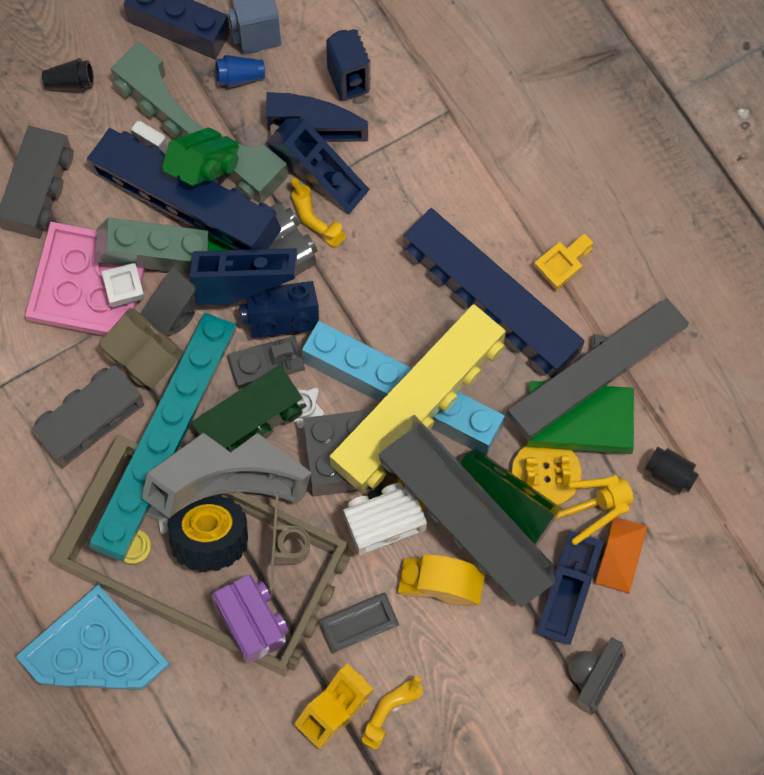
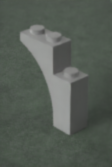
M203 433L147 473L142 499L168 518L197 500L223 493L251 492L276 497V492H279V498L297 503L305 496L312 472L258 433L232 452H229L222 445Z

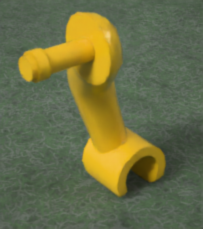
M293 178L291 184L294 190L291 196L302 223L321 235L329 246L334 248L339 246L347 237L346 233L341 231L342 225L337 221H333L328 226L318 219L313 213L310 188L307 185H300L299 179Z
M414 676L412 680L405 682L379 701L376 711L362 735L361 741L365 745L377 750L387 733L381 727L388 714L398 706L421 698L423 688L420 676Z

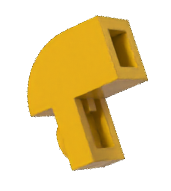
M423 554V558H404L398 593L406 597H435L450 605L480 606L485 574L471 563L446 556Z
M347 663L338 671L326 690L306 706L294 725L320 750L338 735L367 704V698L374 688Z

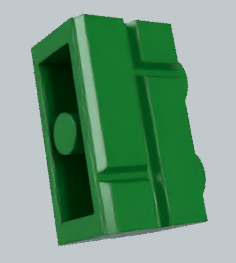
M209 127L173 139L167 147L162 166L163 171L174 177L180 176V180L192 186L208 180L212 181L216 177L230 174L234 171L238 163V142L227 136L222 137L221 133Z

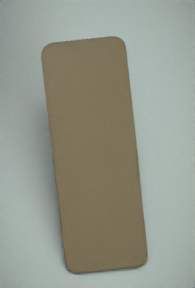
M276 492L269 589L271 597L273 594L274 564H300L305 561L310 551V537L303 528L277 525L279 492ZM290 538H298L304 544V548L298 553H290L285 550L283 545Z

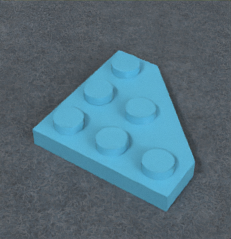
M99 584L15 656L41 686L144 690L170 667L168 661Z

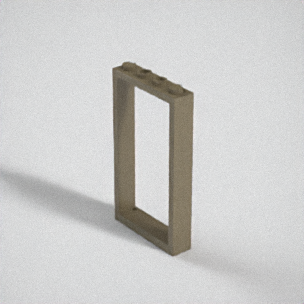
M118 434L51 560L57 568L95 586L99 584L103 590L242 656L232 636L75 561L129 459H132L139 445ZM242 492L219 494L222 497L233 499L236 504L242 507L243 513L245 512V514L274 527V507ZM278 510L277 525L303 528L310 537L311 545L332 554L280 659L266 654L254 662L285 677L289 669L295 671L304 652L299 648L305 636L308 638L313 636L320 620L315 616L321 604L324 606L329 604L335 591V587L331 584L337 573H344L351 555L347 554L348 542Z

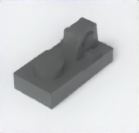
M295 335L229 353L238 389L246 387L280 364L287 375L305 370Z

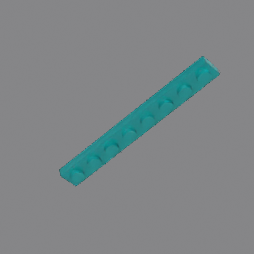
M206 312L204 313L89 542L90 549L124 561L151 506L142 499L147 473L178 451L233 339L237 324Z

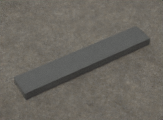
M668 298L664 299L508 409L506 415L528 441L685 330L689 322Z

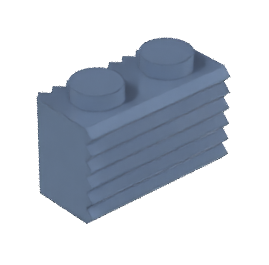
M233 0L234 9L228 10L231 23L230 30L234 45L240 44L243 54L281 46L279 14L275 0Z

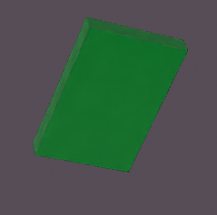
M530 381L529 395L547 382ZM603 387L531 440H527V447L632 454L634 449V388Z

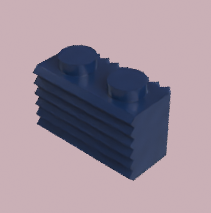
M339 30L326 39L327 69L340 101H346L369 93L371 89V59H368V53H366V48L363 47L358 30Z

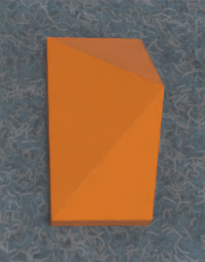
M618 517L612 520L595 581L596 585L627 594L630 593L648 526Z

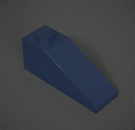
M286 119L266 142L272 151L287 163V167L346 214H350L370 190L306 119Z
M297 248L193 251L189 278L196 287L194 294L196 304H233L295 279Z

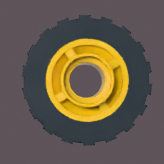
M218 494L197 500L168 519L167 525L171 553L173 557L177 558L178 563L184 564L188 569L207 572L210 570L219 571L226 566L228 568L236 560L239 561L242 553L248 547L246 514L242 512V507L229 497L225 498Z

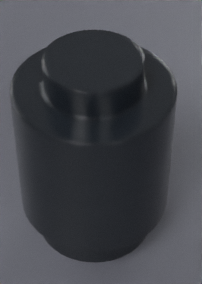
M657 447L644 469L645 472L651 475L650 479L678 495L682 489L689 493L699 476L698 473L693 471L697 464L669 448L663 450Z

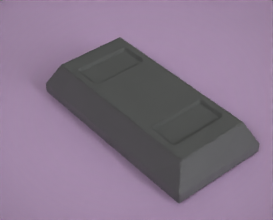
M385 592L319 620L333 653L399 626V622Z

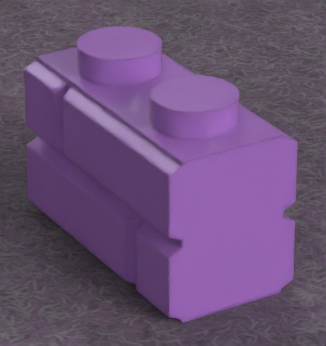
M247 575L212 594L213 602L246 664H251L286 644L284 634L289 631L279 612L275 614L271 612L267 602L272 599L263 581L256 583L252 575Z

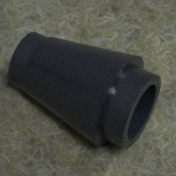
M81 58L42 71L43 85L46 90L86 91L87 87H93L94 85L93 69L89 60L82 61Z

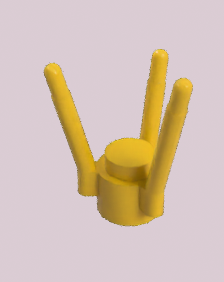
M615 474L607 478L568 483V488L570 489L601 487V489L597 491L596 498L562 510L555 520L598 505L603 510H610L608 514L572 539L573 545H577L617 516L629 512V505L633 503L634 498L632 489L624 478L618 479V476Z

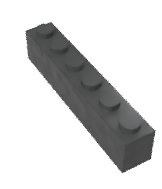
M415 414L381 440L378 455L383 467L390 473H396L403 481V485L409 495L415 499L419 498L425 504L431 518L438 524L442 523L451 532L452 539L459 548L469 551L474 557L478 568L484 574H490L498 582V587L506 598L510 600L513 598L520 607H523L555 584L556 567Z

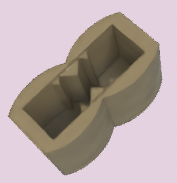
M131 307L99 343L103 348V354L110 361L116 364H123L128 368L130 377L141 386L147 385L152 389L183 354V351L177 344L158 331L149 320Z

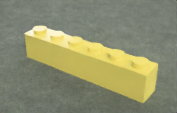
M473 304L330 455V466L361 493L368 487L372 489L377 487L387 474L378 455L381 440L414 414L430 430L435 423L432 418L441 409L446 412L458 399L456 393L464 384L468 387L471 386L482 373L480 367L488 359L492 362L502 353L505 348L503 342L506 330Z

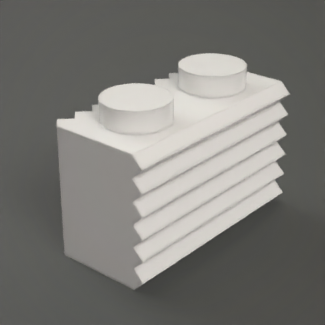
M401 483L385 487L381 491L382 495L370 500L366 495L357 497L348 502L349 508L343 509L344 519L359 556L426 531L427 522L418 499L410 496Z

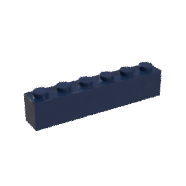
M109 127L87 157V161L96 176L196 229L207 230L209 236L235 250L268 249L282 230L274 209L262 202L258 205L236 188L229 190L221 186L217 179L192 186L180 180V176L174 177L164 172L162 167L165 158L164 152L153 145L146 147L140 144L137 138L129 132L123 131L119 133Z
M430 208L403 235V252L406 257L414 264L421 263L427 268L429 276L438 285H446L454 292L455 299L463 307L468 309L475 304L506 330V338L504 339L506 344L517 353L522 351L530 358L531 365L541 375L545 376L548 374L551 378H554L582 352L585 342L582 337L433 208Z

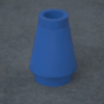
M229 55L216 59L215 73L217 85H225L226 88L265 79L263 59L257 60Z

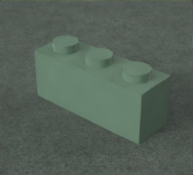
M109 217L96 229L95 262L122 266L135 263L138 268L162 271L177 268L181 273L190 274L193 251L208 250L207 230Z

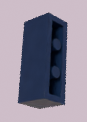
M125 0L123 3L127 22L214 60L218 57L230 35L227 14L194 0Z

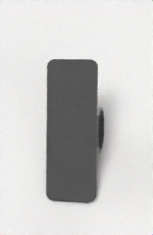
M171 268L141 314L158 331L166 336L177 333L184 329L195 315V311L188 303L195 294L196 287L177 268Z

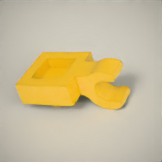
M585 233L568 248L559 241L534 262V267L558 291L582 270L583 265L578 260L583 259L593 250L591 246L594 245V242Z

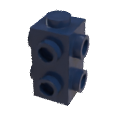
M313 281L278 285L245 298L246 304L239 305L242 325H249L251 338L310 331L315 328L319 321V304Z

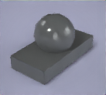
M611 637L601 657L594 652L582 651L576 653L570 660L568 667L569 675L574 682L584 686L577 699L581 710L590 715L596 712L626 656L623 642Z

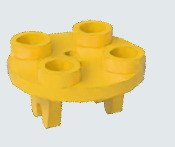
M526 445L520 449L513 461L512 474L558 506L569 502L578 489L568 488V483L581 480L582 470L579 459L572 450L527 447ZM544 464H547V465L549 466V468H548V469H544V468H543V465H544ZM544 478H549L550 482L546 483Z

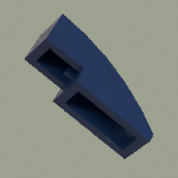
M266 92L268 131H270L272 124L280 127L286 119H306L326 142L368 141V121L349 110L309 96Z
M570 528L556 570L555 584L551 586L536 634L571 645L604 544V539L591 535L577 545H573L572 539L579 535L581 531Z

